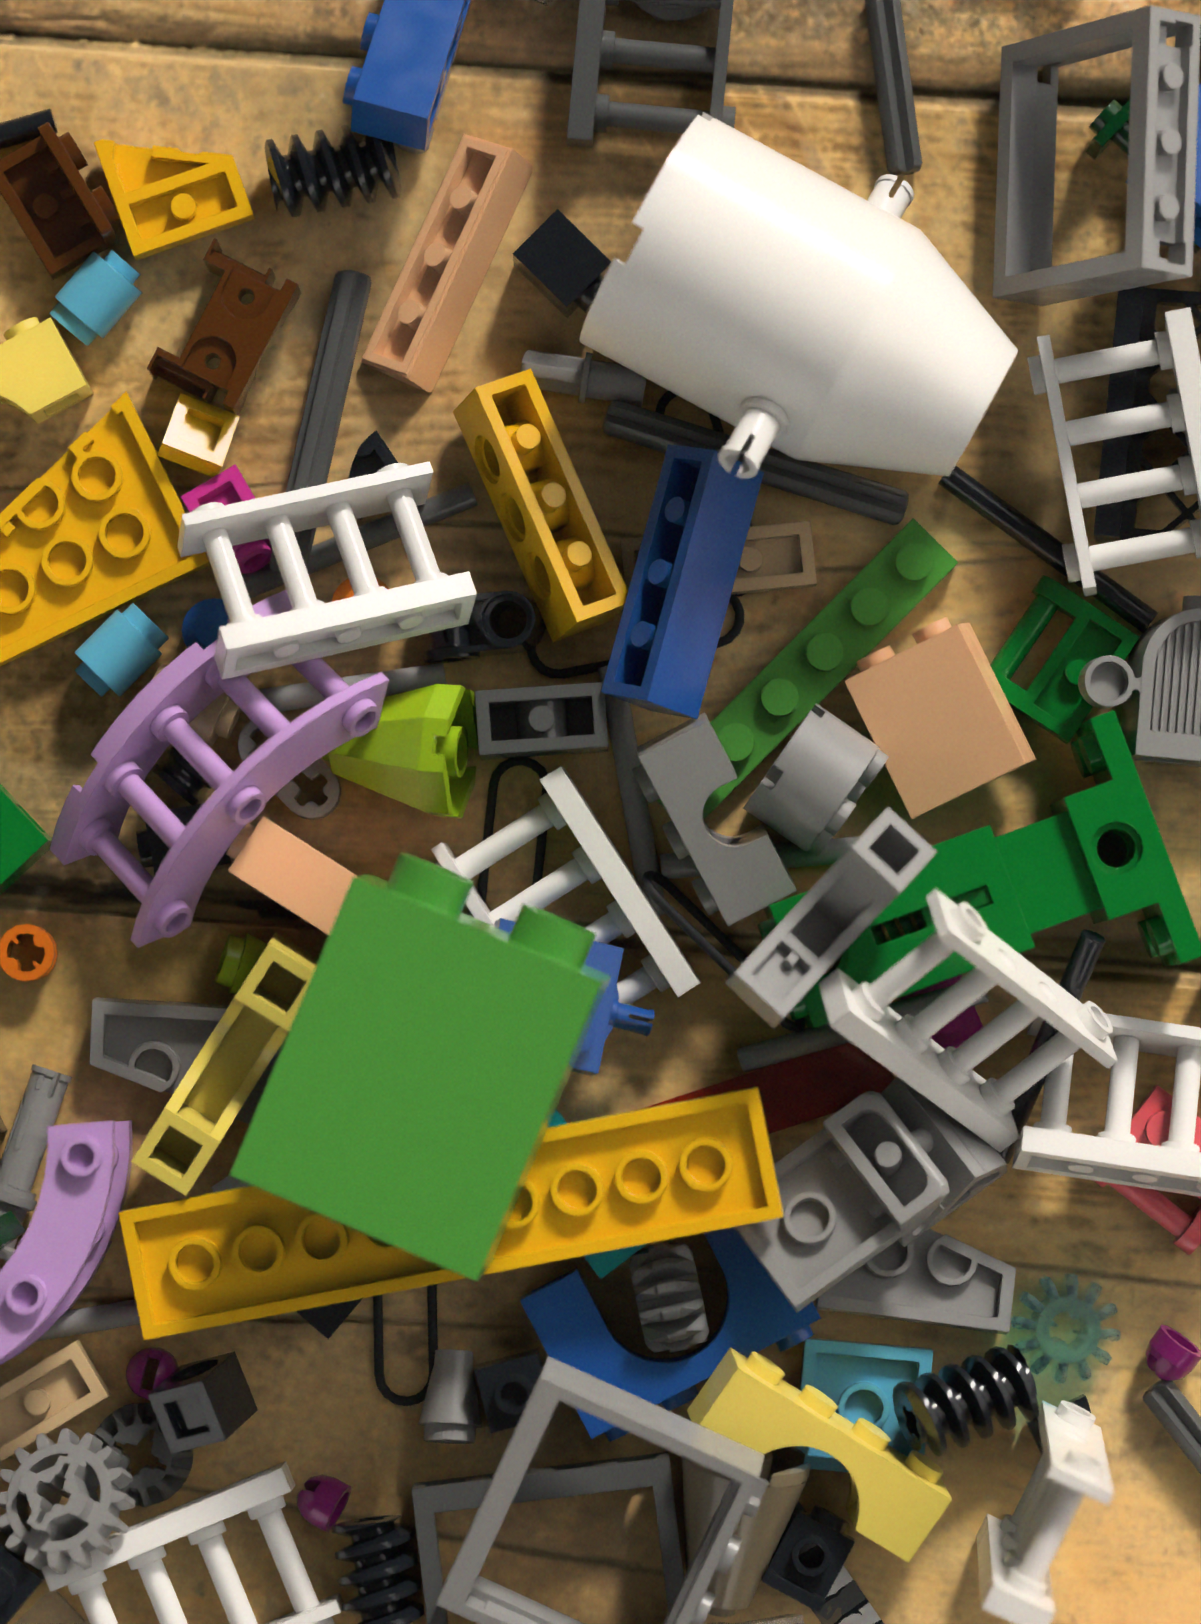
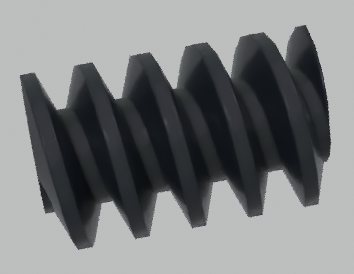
M348 125L340 127L338 144L336 146H332L323 130L315 132L313 149L307 151L298 134L290 136L287 155L281 154L273 139L265 141L266 161L277 211L279 201H283L292 217L301 216L304 197L308 196L317 212H325L329 192H333L343 208L351 206L353 189L355 187L359 188L367 203H374L376 201L378 184L382 182L393 199L400 198L402 187L393 142L363 135L362 141H357Z
M1007 1345V1349L995 1346L985 1353L984 1358L971 1355L962 1362L961 1367L957 1364H948L939 1370L938 1376L935 1373L927 1372L921 1374L916 1379L915 1385L912 1382L903 1381L893 1388L894 1411L906 1442L917 1452L921 1449V1444L926 1442L934 1455L938 1457L945 1455L947 1452L945 1434L949 1433L957 1446L964 1448L970 1443L968 1426L971 1424L981 1438L987 1439L993 1435L992 1416H995L1000 1425L1006 1430H1011L1016 1426L1014 1410L1016 1407H1018L1024 1418L1030 1422L1039 1417V1406L1036 1398L1037 1390L1033 1375L1026 1359L1014 1345Z
M402 1515L366 1517L341 1522L331 1527L333 1534L351 1537L352 1544L335 1552V1559L355 1564V1570L338 1578V1583L341 1586L358 1589V1596L341 1604L342 1611L361 1615L362 1621L357 1624H409L424 1615L423 1604L404 1599L421 1589V1581L415 1576L401 1574V1572L411 1568L418 1562L416 1552L398 1548V1546L414 1538V1527L394 1522Z

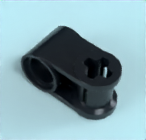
M504 590L478 593L467 625L428 633L430 649L424 652V663L463 662L476 660L482 656L522 653L531 650L541 641L545 633V623L536 602L515 591ZM514 605L522 606L527 616L523 632L511 639L504 638L498 628L499 617L508 607Z

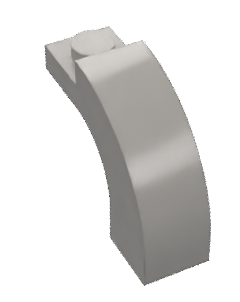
M887 807L756 947L725 984L775 1028L848 946L904 890L937 851L894 811Z

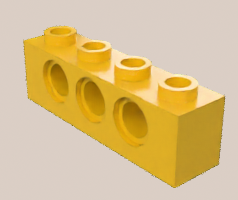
M531 368L475 387L455 408L453 414L552 641L556 642L609 622L624 609L628 590Z

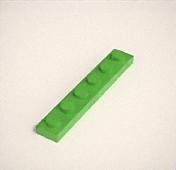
M914 518L710 722L735 769L737 778L712 792L704 805L703 820L806 718L815 703L819 704L857 666L856 662L866 657L958 564ZM661 799L656 800L666 810Z

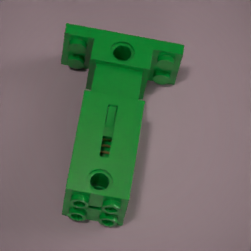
M1115 710L1090 718L1079 725L1080 727L1076 732L1078 740L1071 742L1073 756L1082 777L1093 776L1096 786L1052 803L1050 808L1053 817L998 837L994 836L991 826L987 825L932 845L931 847L937 853L904 890L836 959L830 971L822 975L789 1012L791 1019L798 1020L804 1018L807 1028H816L829 1023L819 988L821 981L838 968L859 985L862 982L872 984L934 934L937 929L926 896L935 889L956 905H959L961 902L969 904L983 919L987 929L1018 953L1035 948L1031 934L1090 913L1093 924L1142 909L1145 920L1137 922L1143 945L1150 958L1159 956L1163 966H1170L1201 957L1199 936ZM1102 834L1112 837L1120 846L1121 856L1116 867L1107 866L1098 856L1097 843ZM808 891L770 904L764 909L768 920L758 924L762 941ZM954 951L898 997L972 971L976 966Z

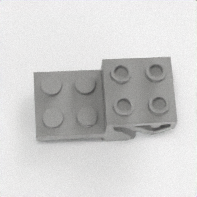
M897 1076L881 1094L869 1091L855 1098L823 1121L824 1128L774 1164L784 1217L735 1226L733 1228L797 1313L898 1240L903 1247L908 1245L1007 1173V1163L995 1148Z

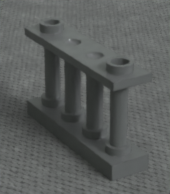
M580 0L567 129V146L593 148L594 132L606 133L607 127L684 134L698 115L702 116L703 112L734 128L736 107L724 106L734 0H624L719 9L716 47L615 38L616 31L604 30L606 5L618 6L619 0ZM614 63L713 73L710 111L609 101L610 95L598 94L600 69L612 70Z

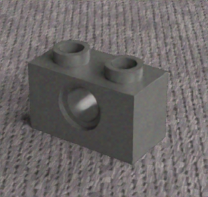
M603 682L475 691L478 745L481 760L608 752L605 694L601 693Z

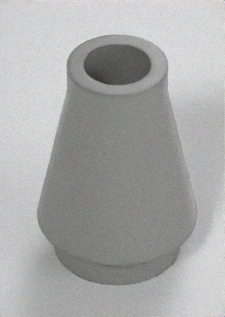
M435 1350L434 1366L418 1422L419 1425L424 1426V1441L446 1444L475 1443L476 1428H482L473 1371L472 1351Z

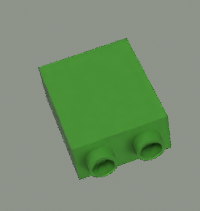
M400 852L388 881L371 874L353 877L229 1175L478 1281L491 1265L611 976L584 965L597 935L594 932L542 909L523 904L511 933H508L462 913L473 887V881L424 859Z

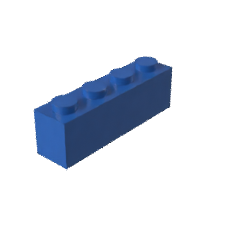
M384 0L380 15L369 12L360 43V50L367 52L363 68L351 67L343 95V104L352 106V132L425 151L472 0Z
M668 444L601 693L649 711L698 719L764 472L759 470L750 479L738 478L736 474L743 463L737 460L729 473L720 465L718 460L719 452L716 450Z

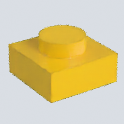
M180 393L157 456L214 477L219 474L240 416Z

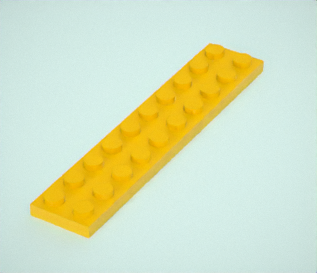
M750 1087L548 1127L491 1265L483 1275L784 1217L759 1087ZM254 1185L150 1204L118 1212L144 1340L468 1278Z

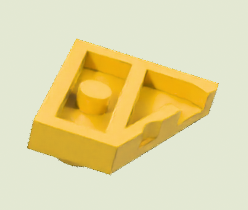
M106 139L94 142L136 261L255 220L233 155L204 151L199 154L181 152L178 148L155 145L152 148L116 144L114 140Z

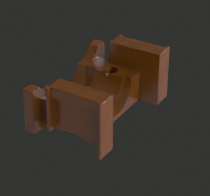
M214 238L203 259L208 271L221 277L180 358L157 347L147 370L153 379L156 380L159 377L208 404L212 403L217 391L220 390L227 394L222 402L226 411L239 415L249 389L255 380L256 371L264 351L275 332L283 326L288 314L296 305L301 291L298 284L289 279H286L281 290L273 288L272 285L276 277L271 268L264 275L222 254L223 251L220 244ZM245 294L254 295L253 301L249 304L241 303V298ZM211 359H220V365L216 369H209L207 367Z

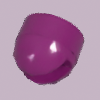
M1166 1325L1159 1327L1150 1339L1146 1349L1147 1366L1152 1371H1155V1374L1161 1380L1165 1381L1183 1379L1192 1372L1201 1360V1351L1181 1333Z
M148 1347L140 1350L130 1359L127 1365V1383L130 1389L141 1398L149 1400L148 1394L151 1392V1390L142 1388L149 1357L160 1360L154 1377L153 1390L179 1368L174 1356L160 1347Z
M322 1474L310 1477L304 1483L306 1490H301L297 1494V1507L301 1516L310 1524L325 1532H329L332 1529L331 1527L340 1518L350 1497L352 1487L335 1477Z

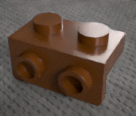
M47 122L38 127L39 137L0 159V193L50 277L54 280L84 263L93 251L99 254L118 243L111 224L118 221L120 217L102 186L90 191L79 173V170L88 164L70 133L67 132L58 137L50 123Z

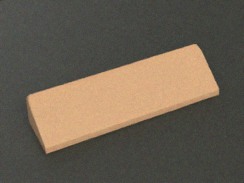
M467 134L463 135L362 356L361 363L426 392L433 391L532 174V164L514 149Z

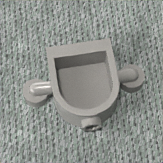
M1184 596L1182 612L1163 618L1148 627L1140 635V638L1132 648L1127 662L1117 656H1101L1089 661L1079 674L1078 687L1080 694L1091 706L1106 709L1123 703L1121 729L1132 759L1135 761L1201 767V596Z

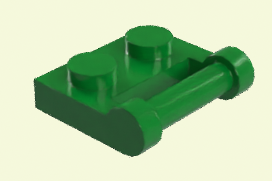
M1042 575L1032 590L1036 597L990 666L1011 708L1065 744H1068L1079 729V725L1083 723L1093 708L1083 699L1079 691L1078 679L1082 668L1089 661L1106 655L1117 656L1125 660L1140 637L1054 579ZM1056 611L1063 612L1073 621L1027 690H1024L1012 682L1011 678Z

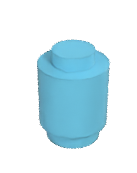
M113 250L104 259L93 251L56 294L55 298L59 302L49 314L81 342L89 346L97 335L104 338L142 294L133 285L141 274Z
M132 603L123 613L117 609L75 651V654L83 661L75 671L101 697L110 688L120 697L162 655L158 649L169 637Z

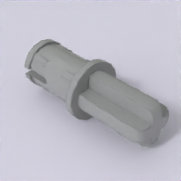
M528 350L523 356L520 372L531 368L540 390L579 396L578 403L585 404V398L587 397L606 401L619 400L642 407L646 378L621 364L592 360L593 353L586 352L585 358L536 350Z

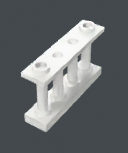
M1191 307L1165 312L1166 331L1155 332V339L1054 359L1050 335L1037 337L1040 355L1027 357L1034 395L1047 393L1074 543L1062 545L1069 583L1082 581L1084 597L1097 594L1094 571L1195 553L1196 559L1201 558V519L1190 520V527L1089 546L1082 513L1084 508L1183 490L1184 496L1197 494L1201 515V361ZM1159 364L1161 371L1173 369L1177 393L1166 395L1167 402L1065 421L1059 388L1061 383ZM1169 427L1172 428L1173 433L1185 431L1189 456L1179 457L1177 465L1077 484L1070 446Z
M430 462L411 466L405 463H394L369 475L229 505L218 502L207 503L195 508L191 513L182 514L177 545L180 556L184 557L207 552L230 621L228 625L219 627L214 656L222 680L469 623L477 595L470 573L464 572L448 576L446 573H440L417 509L418 505L426 503L433 475ZM392 512L416 581L414 584L387 590L385 587L378 585L356 519ZM327 525L331 526L354 592L352 598L330 603L317 600L294 532ZM269 538L292 609L289 612L262 617L254 613L232 546Z
M562 766L539 779L547 792L537 798L540 803L538 806L456 858L448 843L443 842L431 849L439 861L436 865L470 880L549 828L555 826L557 830H560L568 825L581 847L572 852L574 859L493 911H490L473 884L465 903L473 917L492 926L500 918L516 921L523 904L543 909L585 881L589 880L591 884H594L603 879L614 896L615 901L606 906L609 911L607 914L585 928L597 934L594 941L604 944L609 943L621 934L629 938L637 933L650 955L641 960L643 967L617 983L618 1002L631 1005L656 988L662 993L669 987H672L677 997L701 983L699 977L651 905L572 778Z
M935 889L926 896L937 929L934 934L872 984L862 982L859 985L837 968L819 983V988L830 1027L1001 1153L1020 1138L1011 1112L1015 1108L1014 1100L1080 1048L1107 1069L1118 1062L1109 1038L1113 1028L1105 1013L1095 1003L1087 1001L1085 1004L1081 1003L989 931L983 919L969 904L961 902L959 905H956ZM954 951L976 966L914 1017L909 1014L902 1017L887 1006ZM997 984L1018 999L956 1049L952 1046L944 1049L930 1038ZM1039 1016L1059 1031L998 1080L989 1078L986 1081L972 1070Z
M1105 1013L1113 1028L1109 1038L1118 1062L1111 1066L1104 1131L1099 1132L1097 1137L1072 1133V1128L1069 1125H1066L1073 1054L1048 1073L1044 1084L1041 1120L1034 1123L1033 1127L1024 1126L1019 1134L1020 1138L1015 1142L1012 1168L1201 1197L1200 1147L1194 1144L1201 1077V1028ZM1039 1016L1028 1025L1027 1035L1037 1036L1043 1018ZM1138 1052L1176 1057L1168 1141L1163 1142L1161 1146L1136 1143V1137L1130 1134Z
M1042 1400L1039 1406L1038 1423L1043 1454L1013 1515L1007 1514L1003 1520H1000L987 1513L976 1535L981 1607L1014 1624L1051 1623L1055 1615L1049 1567L1084 1495L1109 1505L1114 1494L1101 1427L1094 1425L1096 1417L1092 1413L1076 1404L1061 1401L1059 1406L1056 1407Z
M286 1461L129 1527L127 1533L115 1532L110 1534L107 1539L114 1551L110 1555L101 1552L97 1548L91 1551L92 1561L91 1568L83 1569L72 1559H70L66 1574H58L48 1567V1562L41 1569L50 1592L68 1586L71 1595L78 1594L90 1624H118L102 1583L107 1581L104 1573L105 1569L127 1560L131 1570L138 1569L159 1623L188 1624L162 1561V1558L167 1556L163 1545L187 1535L190 1545L198 1544L229 1623L258 1624L221 1534L227 1530L223 1520L247 1510L250 1520H258L294 1608L293 1612L265 1624H335L332 1616L341 1613V1604L344 1603L340 1592L318 1601L281 1510V1508L286 1506L283 1495L291 1492L296 1485Z

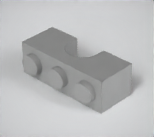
M705 712L698 715V719H690L636 747L642 764L632 769L633 774L648 802L652 803L660 798L666 808L671 821L662 825V828L679 860L690 855L701 874V877L691 882L708 915L720 910L726 924L730 926L797 891L794 881L764 824L739 836H725L713 831L703 820L704 805L712 792L737 778L735 769Z

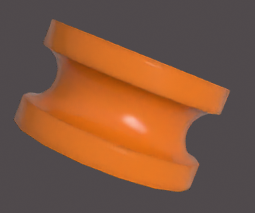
M31 924L16 925L7 930L0 939V966L13 979L26 982L38 981L49 975L56 965L58 958L57 943L53 936L42 927ZM31 934L33 935L34 945L44 948L45 955L42 963L39 961L32 962L35 967L34 970L22 971V962L19 959L11 958V949L14 943L23 945L20 937Z

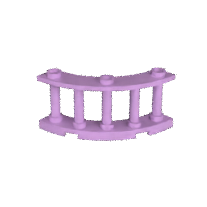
M286 590L252 605L254 613L262 617L289 612L292 609ZM217 640L204 650L195 642L159 672L137 694L96 745L91 756L98 763L83 788L80 785L72 786L55 826L50 845L51 852L63 865L90 855H98L142 903L130 939L138 948L163 937L170 938L176 936L185 928L190 927L203 889L228 847L246 824L259 816L266 803L288 782L316 760L347 741L363 736L372 729L377 728L389 679L382 672L349 686L322 658L292 664L325 700L290 723L249 681L246 676L250 674L221 679L214 658ZM224 692L269 738L234 772L189 725L201 711ZM170 744L215 790L186 827L144 782L151 768ZM130 806L170 848L154 878L118 839L121 826Z
M132 1120L47 1126V1160L39 1201L29 1227L17 1249L0 1271V1365L23 1353L73 1307L92 1281L105 1258L119 1221L118 1212L122 1210V1206L125 1204L129 1188L133 1156Z

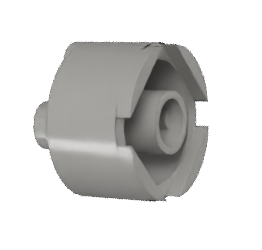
M815 703L743 809L803 851H810L819 857L832 837L837 834L855 808L856 801L865 788H868L889 756L879 750L878 745Z

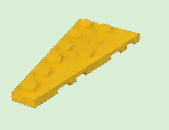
M127 391L110 406L111 409L87 433L84 431L68 447L69 450L40 478H36L0 513V667L211 565L206 552L184 557L180 556L177 547L182 514L187 513L160 457L157 456V451Z

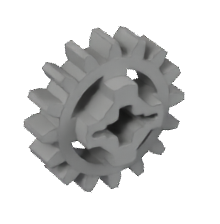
M62 1428L57 1444L45 1434L36 1435V1452L30 1454L18 1447L14 1452L21 1465L16 1471L11 1469H1L0 1477L9 1483L8 1491L0 1492V1507L7 1511V1513L0 1516V1531L6 1535L11 1534L5 1546L18 1556L25 1554L24 1561L36 1569L41 1570L48 1562L49 1568L58 1574H66L70 1559L83 1569L91 1568L92 1561L90 1552L97 1548L101 1552L110 1555L114 1550L107 1539L112 1531L127 1533L129 1529L118 1517L120 1510H128L135 1507L136 1501L126 1493L121 1492L122 1488L134 1481L133 1477L122 1467H117L122 1459L119 1453L109 1446L102 1448L103 1442L91 1433L87 1432L79 1440V1436L70 1429ZM98 1484H100V1502L96 1493ZM62 1497L69 1498L65 1506L58 1504ZM28 1503H29V1506H30V1509H31V1514H30L29 1518H28V1512H27Z

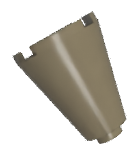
M790 1446L764 1454L760 1478L769 1481L768 1486L761 1498L760 1506L755 1516L751 1518L742 1514L733 1532L734 1535L741 1537L742 1541L728 1573L725 1575L715 1570L706 1589L715 1594L708 1614L718 1617H730L735 1614L736 1610L745 1609L750 1605L809 1478L811 1464L810 1462L804 1464L805 1454L800 1449ZM682 1456L687 1573L731 1478Z

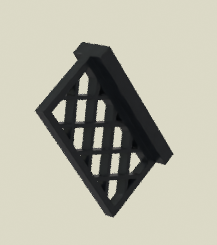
M1145 286L1118 291L1113 347L1155 339L1154 333L1157 332L1155 326L1158 305L1191 307L1192 316L1200 324L1195 329L1196 339L1198 340L1201 337V312L1198 310V308H1201V292L1146 288ZM1160 364L1110 374L1106 413L1157 404L1158 402L1149 393L1150 378L1161 370ZM1157 430L1103 440L1099 479L1140 472L1141 466L1145 471L1154 469L1143 456L1144 441ZM1183 432L1173 433L1187 449V452L1181 457L1189 456L1186 435ZM1178 459L1175 462H1173L1170 466L1177 465ZM1174 492L1164 493L1181 515L1162 530L1135 528L1137 505L1145 497L1096 506L1094 524L1096 543H1109L1177 530L1185 522L1196 520L1194 515L1200 511L1198 501L1187 508Z

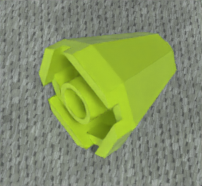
M433 684L385 697L377 728L338 746L324 755L322 759L330 761L331 772L337 776L423 812L441 817L462 818L476 778V766L466 767L469 747L476 750L479 747L475 692L461 685Z

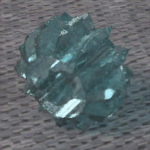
M1073 1273L1065 1274L1062 1280L1061 1294H1058L1055 1284L1050 1277L1044 1276L1039 1278V1287L1045 1299L1039 1302L1033 1295L1023 1291L1018 1299L1023 1305L1033 1310L1031 1318L1013 1315L1010 1320L1012 1327L1019 1330H1030V1335L1022 1337L1013 1343L1015 1350L1017 1348L1023 1354L1039 1348L1030 1360V1371L1036 1375L1041 1373L1053 1359L1052 1379L1060 1384H1063L1068 1376L1069 1363L1073 1364L1074 1370L1083 1381L1090 1379L1092 1376L1091 1369L1085 1359L1089 1355L1098 1362L1108 1365L1112 1357L1108 1352L1097 1346L1099 1340L1118 1341L1121 1335L1118 1329L1100 1325V1321L1111 1318L1117 1313L1116 1305L1109 1302L1092 1308V1305L1102 1291V1287L1095 1282L1088 1284L1077 1298L1079 1283L1077 1275ZM1061 1312L1073 1320L1079 1319L1080 1330H1072L1077 1337L1069 1344L1059 1337H1050V1326H1058L1052 1320Z

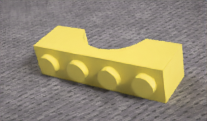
M37 317L26 319L4 333L6 341L0 344L1 404H6L22 411L39 424L94 394L59 328L51 317L41 323Z
M276 932L274 933L131 1160L133 1164L187 1196L256 1083L286 1039L319 959Z
M730 1347L687 1409L690 1421L762 1454L790 1446L811 1447L830 1454L843 1464L849 1472V1494L846 1510L855 1531L909 1563L952 1501L941 1478L944 1474L943 1470L928 1457L917 1451L912 1450L907 1457L889 1446L890 1437L870 1421L858 1418L854 1424L835 1412L838 1408L837 1404L820 1390L810 1385H805L803 1390L800 1391L782 1379L785 1375L782 1369L765 1356L752 1352L747 1358Z

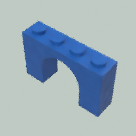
M733 1227L704 1232L724 1273L727 1287L726 1308L714 1334L699 1348L682 1356L653 1358L639 1354L622 1344L605 1322L577 1267L520 1297V1302L549 1357L652 1404L658 1405L662 1403L664 1409L668 1411L696 1398L699 1393L696 1384L711 1376L730 1347L747 1358L752 1352H758L776 1343L779 1351L782 1352L813 1336L814 1333L810 1324L821 1319L813 1302L796 1313ZM576 1408L591 1439L605 1433L608 1441L611 1442L630 1433Z

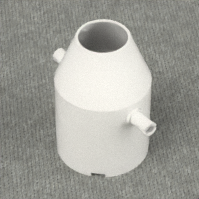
M704 112L702 116L698 115L690 124L643 201L632 222L643 228V231L626 263L615 257L613 258L587 314L579 338L580 343L735 426L736 428L726 445L720 450L718 460L720 465L730 473L741 453L745 454L744 461L736 474V477L743 479L753 478L757 474L759 466L770 446L795 460L949 477L1018 352L1015 345L925 234L917 227L901 219L906 208L914 199L913 189L908 182L903 180L895 196L890 198L889 192L898 176L891 174L882 175L875 182L874 189L869 198L865 200Z

